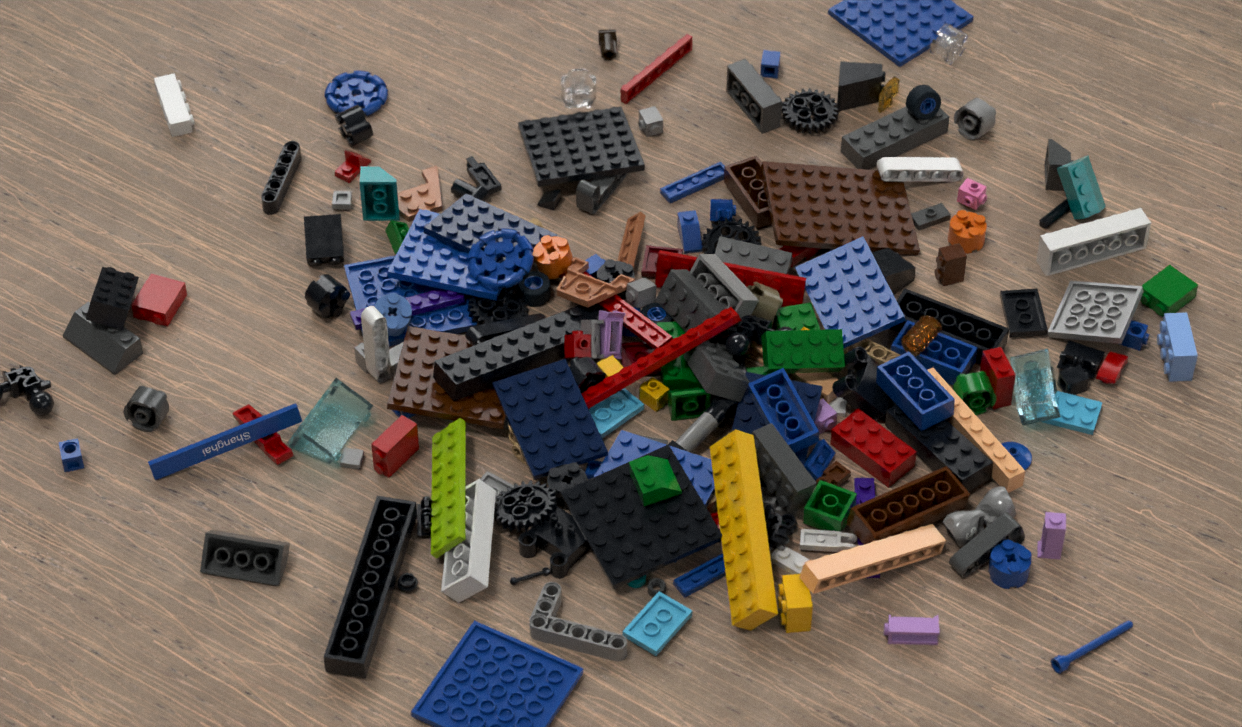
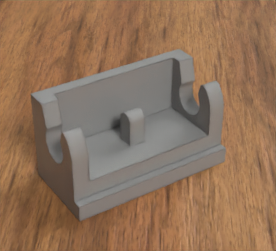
M581 320V331H583V334H591L592 359L604 358V354H600V324H604V320Z

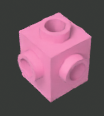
M967 178L958 189L957 202L977 210L987 199V186Z

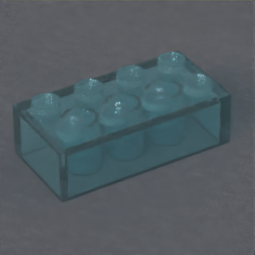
M1048 348L1010 357L1011 367L1016 374L1014 392L1017 412L1022 426L1061 417L1054 367Z

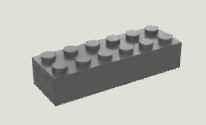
M906 106L842 136L841 153L857 169L869 170L876 167L877 161L883 157H897L947 133L950 117L940 108L930 119L921 120L914 116Z

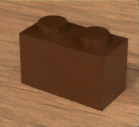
M960 243L939 248L938 256L936 257L937 267L934 273L936 279L940 280L943 287L964 281L967 255Z

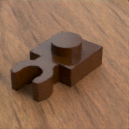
M835 461L823 471V476L819 477L816 483L818 484L822 480L840 486L851 477V471Z

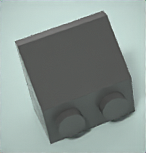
M1048 139L1044 163L1045 190L1064 191L1057 168L1074 160H1071V152L1053 139Z

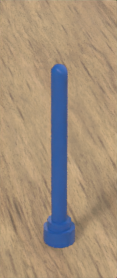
M1128 620L1066 656L1058 655L1052 658V668L1058 674L1066 671L1074 660L1132 628V621Z

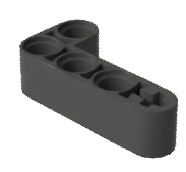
M627 173L594 178L591 183L581 180L576 189L577 208L595 214L625 179Z
M1004 513L950 558L949 564L963 578L968 577L990 559L993 548L1004 540H1012L1015 543L1022 544L1025 539L1022 526L1009 513Z

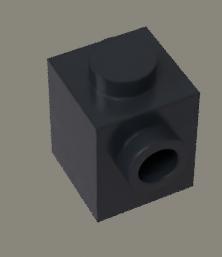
M1078 365L1059 371L1057 385L1062 392L1076 395L1087 391L1090 378L1088 373L1084 372L1082 367Z

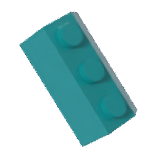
M1088 155L1057 168L1074 219L1088 218L1101 212L1106 207Z
M361 166L359 183L363 221H400L397 179L379 166Z

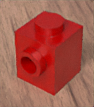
M572 331V334L564 335L565 358H591V334H583V331Z

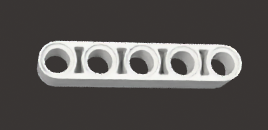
M883 157L876 163L883 181L956 182L964 176L957 158Z

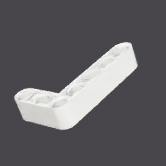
M369 306L361 314L366 369L379 383H382L395 376L403 342L389 350L387 320L374 306Z

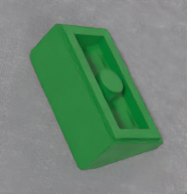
M391 220L385 231L394 253L397 254L409 228L407 223Z

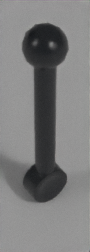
M544 567L542 571L519 578L512 577L510 583L516 585L519 581L540 575L548 576L550 569Z

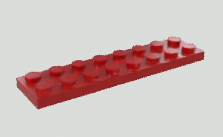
M660 250L657 260L656 287L662 288L671 270H688L690 272L698 257ZM723 262L746 287L749 285L753 286V282H758L777 290L780 298L783 299L781 307L803 304L807 278Z

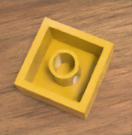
M800 574L782 575V584H778L779 596H777L778 608L782 610L780 621L781 625H785L786 633L811 631L813 610L809 588L799 577Z

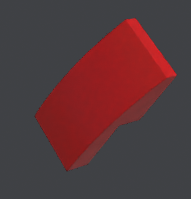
M1110 351L1103 361L1096 379L1102 380L1106 384H1115L1120 378L1121 370L1128 362V356Z

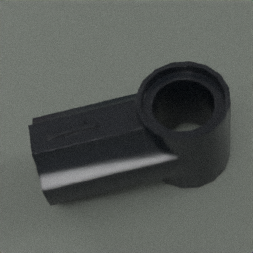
M456 179L451 187V193L459 197L468 194L482 201L489 198V192L485 187L481 185L474 187L461 179Z

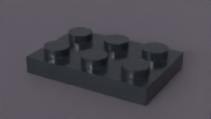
M1037 288L1000 291L1007 328H1009V338L1047 335L1048 329Z

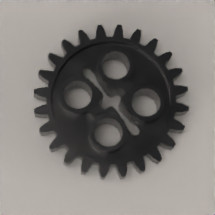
M809 88L808 92L802 89L801 93L796 90L795 95L790 93L789 98L785 97V102H782V119H785V124H789V128L795 126V131L802 129V133L807 130L809 134L812 131L818 134L819 130L825 132V127L831 129V124L835 125V120H838L839 114L838 103H835V98L830 99V94L825 96V91L818 93V89L812 92L811 88Z
M734 217L731 222L725 218L724 223L718 220V225L712 223V229H706L707 234H703V240L701 241L702 253L715 254L719 236L733 239L735 233V240L761 245V237L759 236V231H755V226L749 227L748 221L743 224L742 219L735 222Z
M506 287L501 289L497 300L473 295L469 298L468 316L472 317V322H477V325L529 315L528 303H524V298H519V293L513 294V289L509 292L506 291Z
M532 480L528 484L522 481L520 486L514 483V488L507 487V492L501 491V496H496L494 519L497 521L498 526L502 525L503 529L509 527V531H513L516 528L517 532H520L524 528L527 532L529 527L536 529L535 525L537 524L543 526L542 521L548 522V516L557 510L556 505L558 503L555 492L552 491L551 487L547 488L546 483L540 485V481L535 484L532 483Z

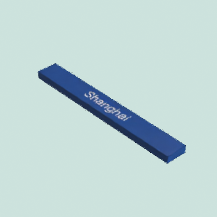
M295 403L148 461L154 479L157 480L303 421L298 406Z

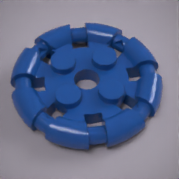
M356 70L353 71L354 73H342L333 78L332 83H329L325 89L326 103L335 113H340L352 106L359 105L363 107L362 110L368 116L381 109V105H384L388 98V89L385 82L379 76L371 75L367 71Z
M502 228L501 231L492 230L478 238L479 241L472 245L468 253V270L474 280H478L481 286L491 287L494 290H499L502 287L510 288L523 280V276L530 272L534 261L532 256L533 247L530 241L525 236H521L520 232L507 228ZM503 238V242H497V239ZM499 257L506 258L502 263L496 262ZM516 267L519 269L517 273L513 272Z

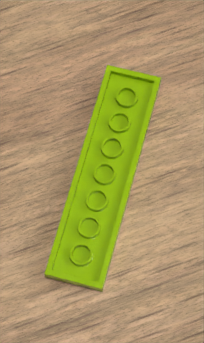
M461 418L450 423L446 428L432 436L431 500L433 504H431V515L433 517L431 518V555L436 559L465 540L466 421Z

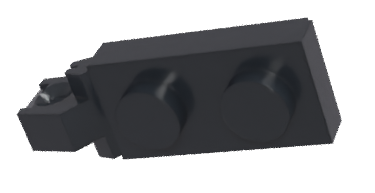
M473 156L466 158L467 172L477 186L485 187L489 195L502 190L500 182L484 162L478 163Z

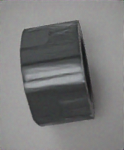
M653 578L649 581L648 594L652 598L659 591L665 594L666 584L664 580ZM658 586L661 589L655 590L653 587Z

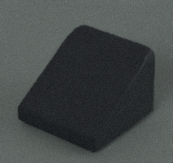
M561 190L544 192L538 202V206L555 210L561 200Z

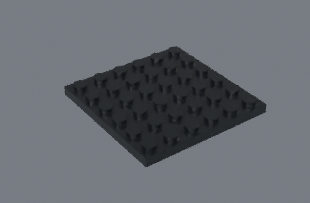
M622 107L596 109L589 112H577L576 114L559 115L549 118L543 117L541 119L518 122V129L538 187L645 170V164Z
M669 444L641 457L649 455L667 459L682 494L644 506L630 476L629 462L561 492L564 503L613 590L721 541L722 533Z

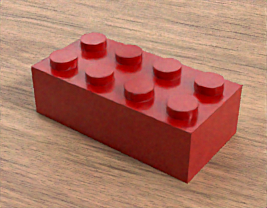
M856 409L831 429L830 445L888 488L915 467L917 451L860 409Z

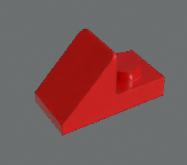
M345 150V161L334 171L335 177L350 183L360 174L361 166H368L371 160L356 152Z

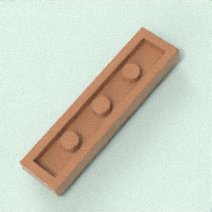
M642 212L628 218L617 260L631 264L633 268L645 221V215Z

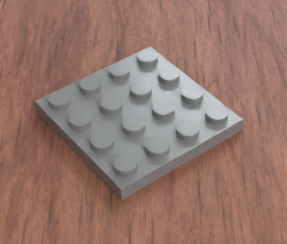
M1070 281L1049 327L1048 336L1051 338L1122 344L1143 295V286Z

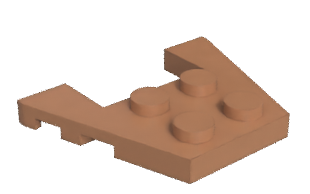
M437 166L421 170L426 184L398 193L399 214L408 222L415 219L419 209L436 213L442 211Z
M574 257L572 265L567 269L566 276H563L557 288V296L582 306L590 307L627 290V283L633 282L635 279L620 274L611 283L604 282L583 274L589 268V263Z

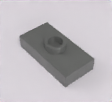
M943 203L911 213L914 226L918 231L948 221L951 218V214Z

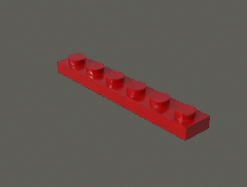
M686 34L683 38H680L649 66H646L638 75H635L627 84H624L620 90L621 102L624 104L630 102L692 50L693 36Z

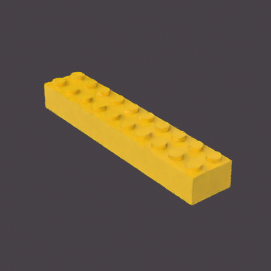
M735 429L710 446L719 526L722 533L721 542L732 626L751 631L778 615L754 435Z

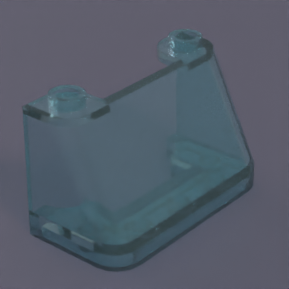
M335 378L286 445L293 450L331 464L332 461L336 464L342 456L340 450L362 421L366 423L372 413L369 411L374 405Z

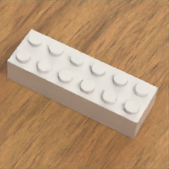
M1138 208L1040 235L1036 261L1045 276L1146 249L1151 222L1143 210Z
M480 479L466 486L465 540L447 551L444 558L441 592L458 603L488 587L496 490Z

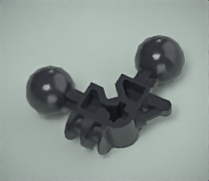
M746 315L742 317L741 322L736 327L727 328L726 333L730 336L727 337L725 343L726 350L729 354L740 357L748 352L753 340L757 344L762 345L761 336L766 331H790L793 329L781 327L778 330L772 329V320L768 321L755 315Z
M19 365V369L10 368L8 373L2 371L5 382L0 383V400L3 393L10 391L13 398L20 396L22 391H24L25 398L29 401V406L33 413L47 415L52 411L54 407L53 397L43 391L51 388L50 380L45 381L37 377L35 370L29 366L23 367Z
M769 504L764 510L769 551L772 548L784 551L785 546L783 544H787L790 541L788 536L793 535L794 531L787 526L780 514L774 512V508Z

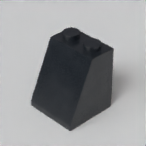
M840 61L837 98L839 111L880 102V95H884V84H881V82H885L886 71H882L883 64Z
M341 214L305 216L304 231L307 265L320 266L322 263L338 265L341 262H345Z
M890 248L872 252L893 295L914 281L916 267Z

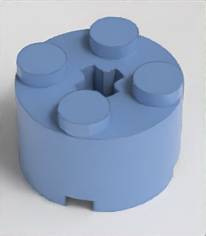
M394 292L380 297L374 307L387 320L388 336L396 337L403 334L410 324L412 315L409 302Z

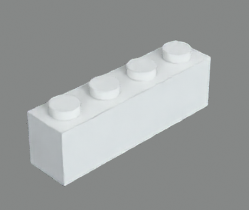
M175 74L154 78L156 93L171 136L175 137L193 133L192 125H195L193 115H189L190 108L189 104L185 103V93L180 91L182 90L180 80L176 79Z

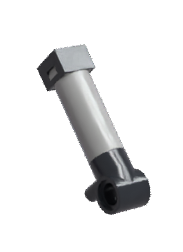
M716 395L711 401L709 408L676 441L672 440L669 446L692 453L717 426L719 428L724 427V419L733 416L737 410L738 403Z

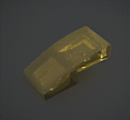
M895 76L886 83L880 93L879 113L892 105L893 96L899 92L900 79Z

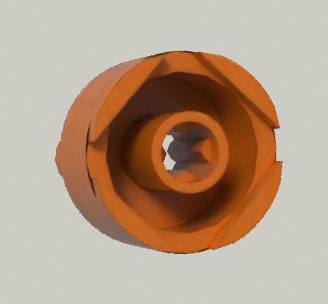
M959 210L950 220L948 242L951 245L960 243L966 254L972 253L973 250H981L984 246L987 228L985 217L973 212Z
M546 235L540 239V242L533 249L532 254L539 272L547 275L549 279L559 278L558 275L563 273L567 274V269L572 265L573 259L567 239Z

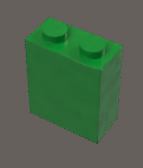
M1169 264L1142 285L1144 292L1140 301L1158 315L1164 317V313H1176L1196 297L1198 284Z

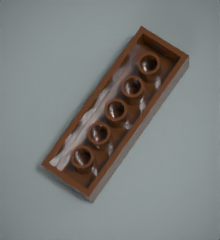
M945 466L852 507L846 523L863 544H868L874 540L878 541L888 536L901 534L904 531H911L921 526L930 525L945 518L952 512L964 510L970 493L951 470Z

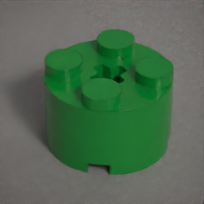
M979 371L970 374H960L956 377V382L952 389L975 415L983 414L986 412V408L990 405L992 408L995 405L996 395L986 372Z

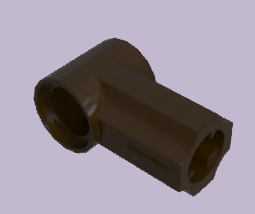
M616 29L598 30L601 58L611 61L616 57Z

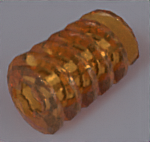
M927 315L922 316L907 334L903 336L901 343L904 350L910 352L913 356L920 355V352H923L925 347L941 332L942 326L935 318Z

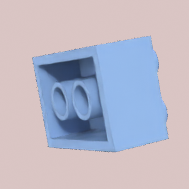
M1187 312L1164 313L1163 321H1160V334H1157V344L1161 345L1160 357L1165 362L1164 373L1168 375L1169 382L1192 381L1198 354Z

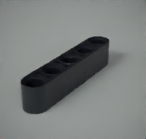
M288 141L284 144L263 190L261 200L265 214L273 215L279 211L301 162L300 145L296 141Z
M538 313L473 326L467 330L465 338L474 346L547 317Z

